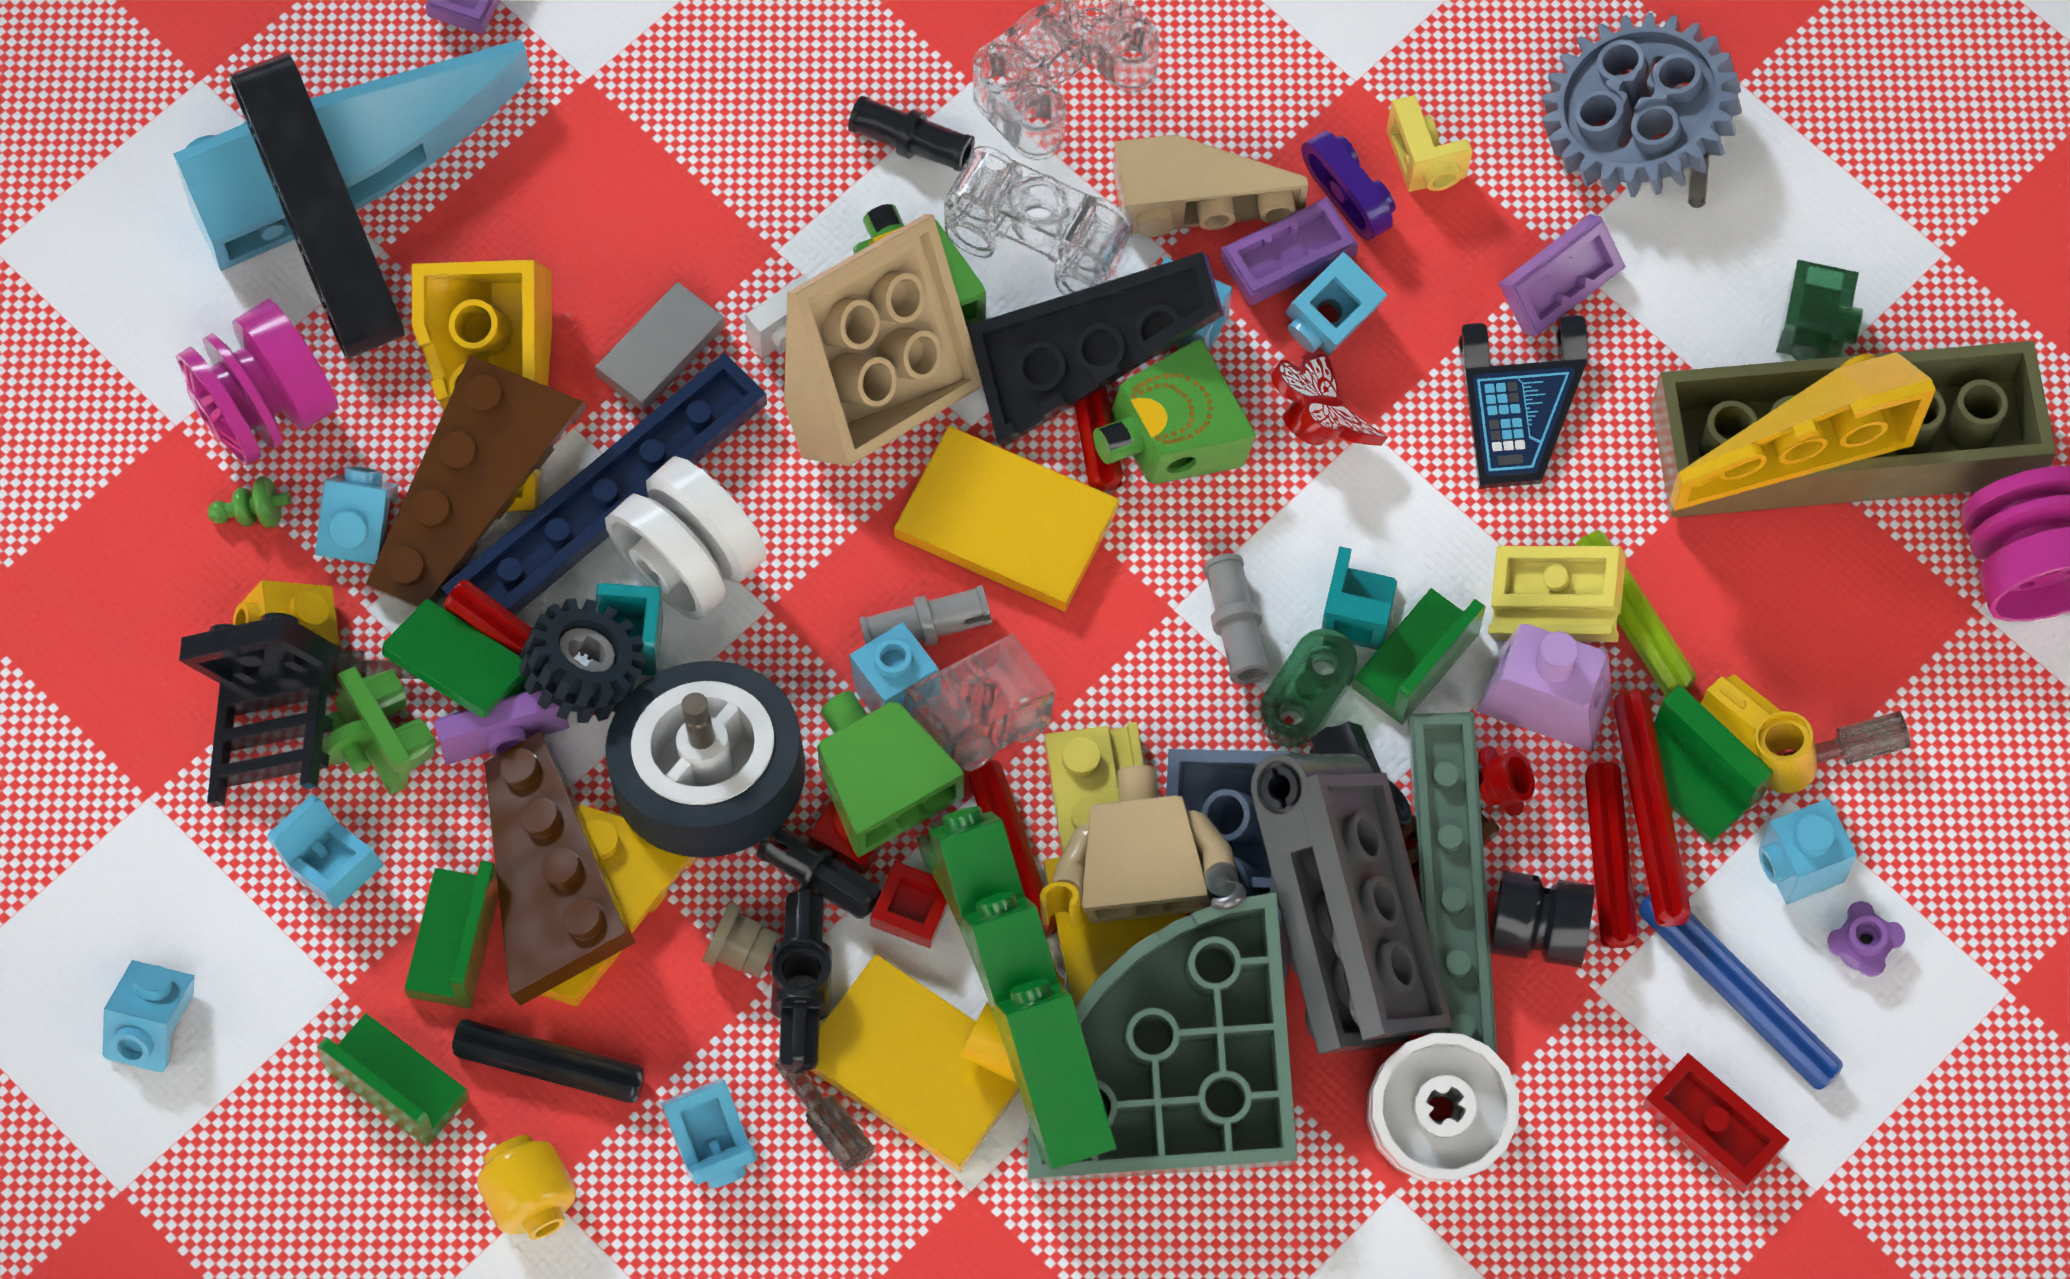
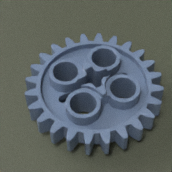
M1647 13L1642 27L1635 28L1630 18L1625 15L1622 16L1621 31L1612 33L1602 23L1598 25L1599 41L1593 43L1581 36L1577 38L1581 51L1579 57L1571 54H1561L1560 60L1565 73H1549L1548 75L1552 92L1542 95V101L1547 115L1542 117L1547 135L1550 136L1549 141L1554 155L1561 156L1565 170L1568 173L1579 170L1583 184L1587 187L1601 177L1606 194L1611 195L1619 183L1624 182L1627 185L1630 197H1636L1641 183L1650 182L1652 190L1656 195L1661 194L1663 179L1670 176L1679 186H1685L1686 180L1683 170L1690 166L1704 174L1707 172V167L1703 155L1709 153L1723 156L1725 151L1720 136L1736 135L1737 131L1733 116L1742 114V107L1738 94L1742 91L1737 72H1734L1729 52H1721L1718 38L1714 35L1703 39L1700 25L1696 22L1682 33L1677 15H1672L1663 27H1657L1653 13ZM1632 70V71L1629 72L1628 74L1621 75V76H1620V75H1617V74H1619V73L1622 72V71ZM1689 83L1685 87L1672 89L1678 84ZM1611 120L1605 125L1594 126L1600 121ZM1667 133V135L1661 139L1649 140L1655 135Z

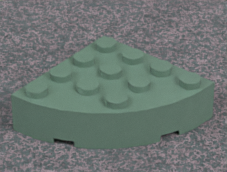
M1277 892L1245 897L1240 905L1229 910H1216L1210 906L1176 920L1132 946L1092 984L1075 1009L1117 1149L1051 1170L1039 1155L1029 1124L1026 1184L1291 1166L1298 1160Z

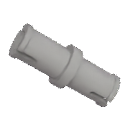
M1227 553L1206 561L1205 567H1203L1215 609L1211 615L1213 631L1222 637L1230 670V680L1236 684H1250L1264 679L1269 675L1268 671L1271 670L1266 659L1258 628L1262 623L1263 617L1260 606L1251 600L1243 568V558L1238 554Z
M982 585L976 586V588L929 601H927L926 595L913 598L914 605L868 617H859L865 644H868L902 622L918 642L924 641L926 647L938 644L937 637L983 625H993Z

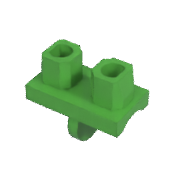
M355 666L338 673L337 680L343 688L342 692L335 698V705L339 711L327 715L333 719L332 731L329 732L330 734L322 742V751L330 755L329 764L334 765L347 761L354 774H359L372 765L389 795L407 788L409 771L434 757L436 746L434 736L424 720L420 718L396 729L392 728L386 716L406 708L407 701L404 687L392 669L365 678L361 677Z

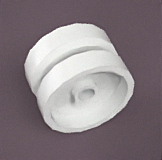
M674 456L646 480L649 498L633 493L605 517V523L614 545L645 584L651 587H661L663 601L682 615L699 620L726 597L723 579L736 583L744 580L767 559L766 547L757 529L743 509L723 487L690 461Z
M1431 1033L1405 1043L1379 1066L1367 1092L1366 1122L1377 1150L1396 1170L1420 1181L1453 1182L1486 1170L1507 1150L1518 1125L1519 1093L1509 1067L1488 1045L1464 1034ZM1436 1096L1447 1098L1452 1105L1451 1117L1441 1122H1437L1429 1116V1113L1434 1109V1107L1429 1105V1102Z

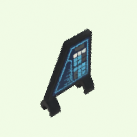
M1580 315L1564 316L1561 318L1560 327L1556 333L1561 361L1490 366L1486 325L1483 323L1465 324L1462 327V335H1460L1458 347L1464 371L1479 489L1541 484L1588 361L1585 318Z

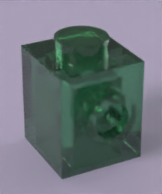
M1798 259L1787 291L1776 352L1791 355L1795 360L1839 357L1844 343L1855 345L1863 315V308L1853 306L1859 272Z

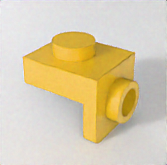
M261 580L245 599L238 604L234 612L233 625L258 621L262 615L267 613L289 614L296 617L302 626L337 646L340 644L332 586Z

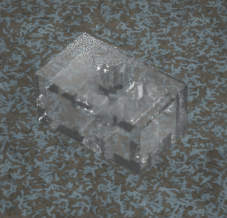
M1011 633L905 689L903 707L959 765L961 770L973 771L985 765L997 751L1016 741L1021 743L1028 742L1040 735L1051 721L1056 688L1014 634Z

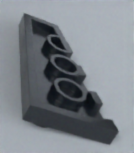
M1199 252L967 325L997 443L1002 447L1009 445L1224 316L1208 256L1204 252Z

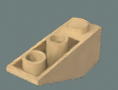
M1178 135L1115 141L1113 174L1123 235L1141 234L1146 237H1158L1174 229L1191 227L1219 230L1232 225L1234 222L1260 219L1267 223H1274L1306 207L1308 180L1305 176Z

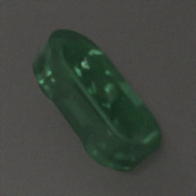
M1317 629L1307 633L1299 640L1261 700L1259 721L1264 734L1271 741L1284 747H1300L1310 743L1311 738L1321 731L1355 677L1358 660L1357 651L1347 636L1332 629ZM1325 661L1332 664L1335 671L1328 675H1322L1314 670L1313 665L1317 662ZM1286 711H1294L1303 720L1298 724L1289 725L1281 720L1280 715Z

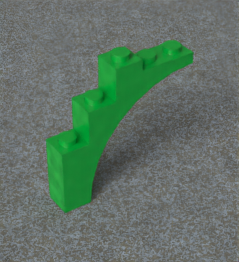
M980 806L960 809L945 815L942 819L929 825V834L916 838L922 861L941 889L975 965L1006 1049L1040 1157L1053 1170L1117 1149L1072 995L1058 981L1037 906L1024 895L1002 819L992 811L982 814Z

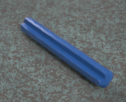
M1650 894L1647 895L1640 904L1638 910L1640 916L1814 1089L1821 1090L1840 1074L1843 1068L1842 1060L1691 911L1690 919L1687 923L1679 926L1661 927L1655 922Z

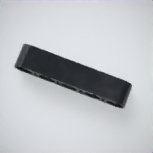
M285 52L230 74V83L344 357L348 360L404 337L405 332L397 309L289 52Z

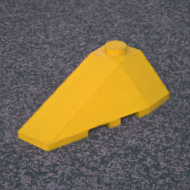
M535 260L412 264V328L418 346L422 347L433 379L430 382L436 400L441 403L443 412L469 355L548 387L552 339V270ZM542 467L532 472L513 497L515 501L507 512L534 511L539 507Z
M1898 352L1877 358L1874 354H1862L1847 360L1840 368L1835 369L1678 472L1670 497L1673 510L1676 511L1913 446L1936 391L1932 379Z

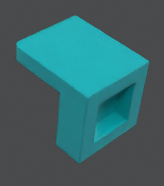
M1339 546L1324 610L1320 638L1378 650L1385 640L1397 580L1393 577L1349 568L1352 549Z
M598 583L596 588L597 612L604 614L607 607L610 606L618 611L614 618L616 623L620 624L627 618L634 625L629 637L640 635L644 645L639 653H646L641 675L653 676L657 674L663 627L661 587Z

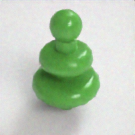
M261 476L254 481L252 493L247 488L239 487L233 492L232 502H212L208 507L207 515L216 524H223L229 518L235 517L238 523L244 527L252 526L256 518H258L263 527L273 529L280 523L281 506L291 504V496L289 492L278 494L272 480Z

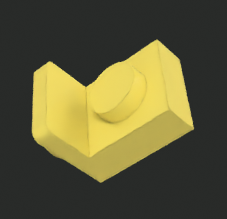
M1416 95L1392 100L1386 132L1408 192L1425 188L1432 191L1444 190L1467 176L1472 156L1469 140L1464 139L1439 145L1435 122L1430 115L1423 116Z

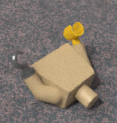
M1150 765L1127 766L1117 771L1120 802L1091 806L1089 822L1076 828L1056 866L1052 883L1044 887L1040 893L1042 924L1048 926L1050 917L1055 913L1068 912L1071 927H1078L1081 924V899L1082 908L1091 924L1194 913L1210 906L1216 910H1229L1240 905L1246 897V889L1238 880L1236 864L1230 844L1206 814L1195 810H1188L1182 796L1158 797L1156 768ZM1211 893L1219 895L1223 898H1212Z

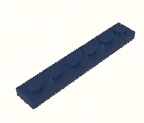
M723 353L442 586L443 598L446 599L456 584L464 579L470 581L516 615L610 536L606 529L605 517L627 497L634 493L649 498L646 480L669 459L677 456L690 461L694 465L697 464L767 405L766 392L730 357Z

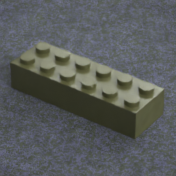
M2034 341L1898 352L1930 377L1936 389L1913 446L1676 511L1672 508L1670 497L1678 472L1835 369L1840 368L1844 362L1855 356L1661 372L1651 407L1669 516L1673 518L1976 492L1999 479L2026 470L2049 467L2056 456V449ZM1880 353L1874 355L1877 358L1892 353Z

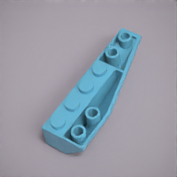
M519 39L313 97L310 100L355 210H358L386 195L439 160L493 116L531 80L526 48L522 40ZM246 121L216 136L206 135L199 137L189 143L185 149L173 153L191 213L220 271L294 240Z

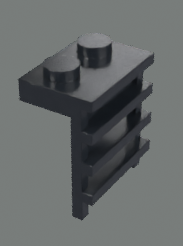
M267 613L262 615L258 621L240 625L216 624L211 626L207 632L181 638L179 661L220 683L207 803L213 807L225 806L227 787L301 773L300 785L306 789L317 788L320 769L329 767L330 755L322 751L323 733L332 731L333 719L325 715L327 697L336 695L337 683L329 679L330 662L339 660L340 647L299 624V620L292 615ZM308 701L306 713L234 727V718L237 715ZM304 737L303 749L230 763L231 751Z

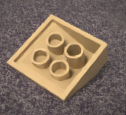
M924 214L787 292L784 404L802 459L851 466L982 387L969 332L936 221L932 214Z

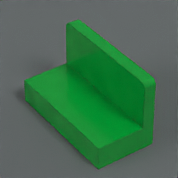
M1430 588L1353 678L1352 688L1403 725L1409 718V714L1416 710L1478 637L1486 606L1477 599H1474L1462 611L1434 589Z
M426 599L383 642L382 655L481 718L487 717L504 698L527 692L524 685L528 677H520L519 666L522 662V659H519L520 656L429 599Z
M1681 685L1677 686L1662 700L1656 720L1654 721L1670 807L1707 842H1714L1764 796L1773 771Z
M481 860L477 875L440 868L434 869L404 988L407 998L471 1009L499 898L497 871L494 862Z
M366 1012L338 1045L325 1037L317 1046L325 1070L425 1147L429 1146L469 1098L468 1091L464 1086Z

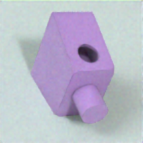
M1520 624L1497 653L1476 712L1591 752L1612 696L1609 656L1602 649L1576 641L1565 632H1550L1530 624Z

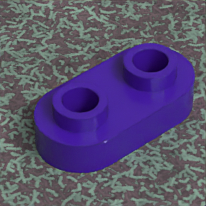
M1323 131L1302 144L1303 160L1312 178L1360 237L1370 241L1393 226L1391 213L1395 211L1396 206L1391 193L1381 181H1372L1360 167L1358 155L1348 139L1342 135L1336 137L1329 131Z

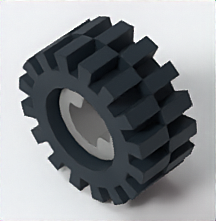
M576 598L566 599L562 608L557 603H554L547 608L545 614H540L521 651L519 659H522V662L519 666L520 677H528L524 687L529 695L538 691L542 693L537 704L546 710L551 703H554L560 707L556 714L559 718L567 720L570 712L574 711L577 712V723H589L593 713L598 722L608 719L612 711L616 713L624 699L632 692L642 673L641 669L645 664L646 653H639L644 643L640 635L629 637L634 625L627 618L620 624L614 621L617 610L608 606L604 614L596 611L598 601L586 599L582 609H579ZM580 652V656L588 655L587 659L590 662L587 666L576 662L572 657H575Z

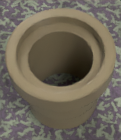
M730 902L702 961L713 967L718 961L739 972L743 971L759 979L780 934L740 914L742 907Z

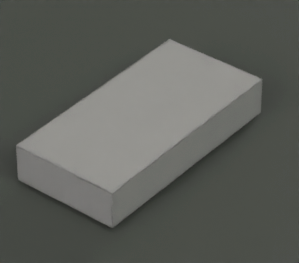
M677 281L595 366L596 375L644 412L725 327L724 316Z

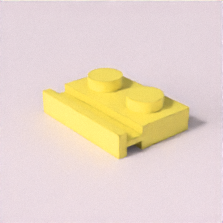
M1497 546L1491 599L1493 618L1492 624H1489L1488 634L1495 641H1507L1520 624H1530L1550 632H1565L1579 642H1618L1619 633L1616 629L1618 615H1621L1626 553L1620 546Z
M1137 722L1127 723V727L1109 729L1108 726L1045 734L1044 745L1062 854L1076 828L1089 822L1091 806L1120 802L1117 771L1127 766L1144 765Z

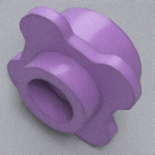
M1858 901L1848 907L1847 920L1842 927L1830 932L1827 938V946L1833 955L1839 956L1850 968L1860 971L1865 976L1875 977L1882 974L1885 970V959L1891 950L1900 948L1903 945L1905 931L1899 923L1887 922L1876 915L1871 904ZM1868 934L1871 936L1872 942L1865 944L1861 941L1860 936Z

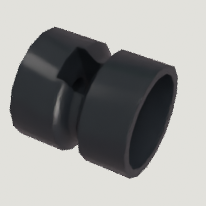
M1503 870L1493 919L1490 953L1526 959L1533 950H1540L1545 962L1581 968L1589 937L1595 885L1558 879L1550 888H1545L1539 876Z

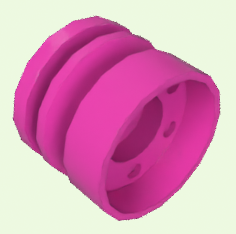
M270 298L232 321L236 339L241 349L233 353L220 338L211 333L203 338L202 341L213 366L210 367L192 346L175 356L185 379L188 396L198 414L219 442L224 443L245 466L262 457L259 446L251 432L252 429L256 431L272 450L283 444L279 426L274 418L276 414L282 412L299 430L304 431L339 409L337 398L318 361L289 318Z
M2049 466L2026 470L1999 479L1978 490L1966 500L1960 511L1963 526L1970 536L1968 543L1975 558L1984 560L1978 571V576L1992 616L2007 622H2029L2056 617L2070 612V466Z

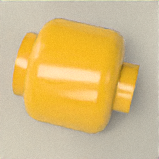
M520 1135L500 1143L484 1156L483 1162L485 1166L478 1175L477 1187L499 1230L509 1235L527 1233L530 1240H537L554 1233L565 1224L566 1220L563 1214L574 1203L576 1187L557 1149L552 1144L546 1141H533L529 1135Z

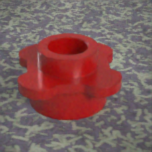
M1489 745L1481 748L1478 758L1482 767L1478 770L1479 792L1483 801L1489 807L1498 805L1504 808L1511 817L1520 815L1524 810L1523 801L1530 799L1535 790V778L1530 763L1523 754L1515 750L1499 755L1493 746Z

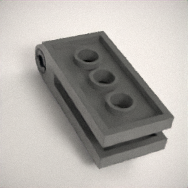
M1351 753L1274 754L1263 759L1253 773L1251 793L1274 880L1272 892H1277L1278 908L1282 911L1290 942V963L1299 977L1307 1008L1305 1013L1306 1025L1310 1035L1315 1040L1318 1054L1390 1047L1409 1041L1408 1036L1431 1034L1453 1027L1387 774L1374 773L1372 767L1364 758Z

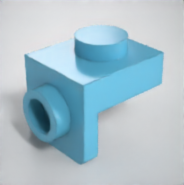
M354 466L345 467L344 475H336L325 480L315 555L374 565L385 542L390 500L397 497L399 484L382 481L383 472L380 470Z
M310 795L274 827L267 836L268 841L291 874L335 909L384 866L375 851L339 824L325 803L316 795Z
M132 960L104 1007L103 1057L111 1061L155 1072H164L170 1062L171 1035L194 995L195 975Z
M723 1078L660 1102L687 1174L695 1185L707 1181L709 1188L713 1189L733 1183L747 1174L745 1165L758 1160L753 1146L748 1142L728 1086Z

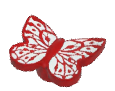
M1317 354L1305 358L1299 367L1288 360H1280L1271 374L1274 387L1284 397L1292 400V403L1283 413V421L1287 428L1302 441L1319 446L1326 439L1335 440L1340 437L1353 443L1382 446L1388 439L1387 435L1344 407L1343 402L1337 398V383L1327 355Z

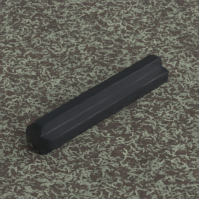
M467 1019L459 1022L452 1040L453 1054L456 1057L628 1103H634L638 1100L644 1086L645 1073L640 1065Z

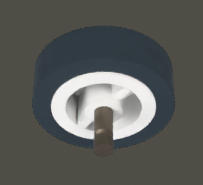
M690 662L668 668L648 678L637 686L618 707L606 737L605 753L615 800L623 818L648 843L664 851L681 856L699 858L718 857L733 854L758 844L769 837L787 820L799 801L805 782L806 766L800 727L790 701L779 687L762 674L729 662Z

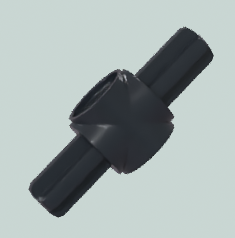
M800 888L798 892L787 895L785 899L784 940L774 946L772 959L771 1012L780 1019L778 1062L781 1068L792 1070L794 1074H804L805 1071L816 1068L819 1058L820 1020L829 1015L831 1003L832 949L823 942L824 899L821 894L811 892L808 888ZM797 975H807L816 981L806 986H797L787 980Z

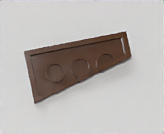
M469 355L366 585L372 590L415 608H418L426 599L436 603L442 595L441 587L461 571L478 549L476 544L496 519L500 520L515 501L513 498L532 472L535 469L539 470L555 450L553 445L571 423L575 424L588 406L584 401Z
M541 731L484 762L510 996L520 1006L636 943L551 743Z

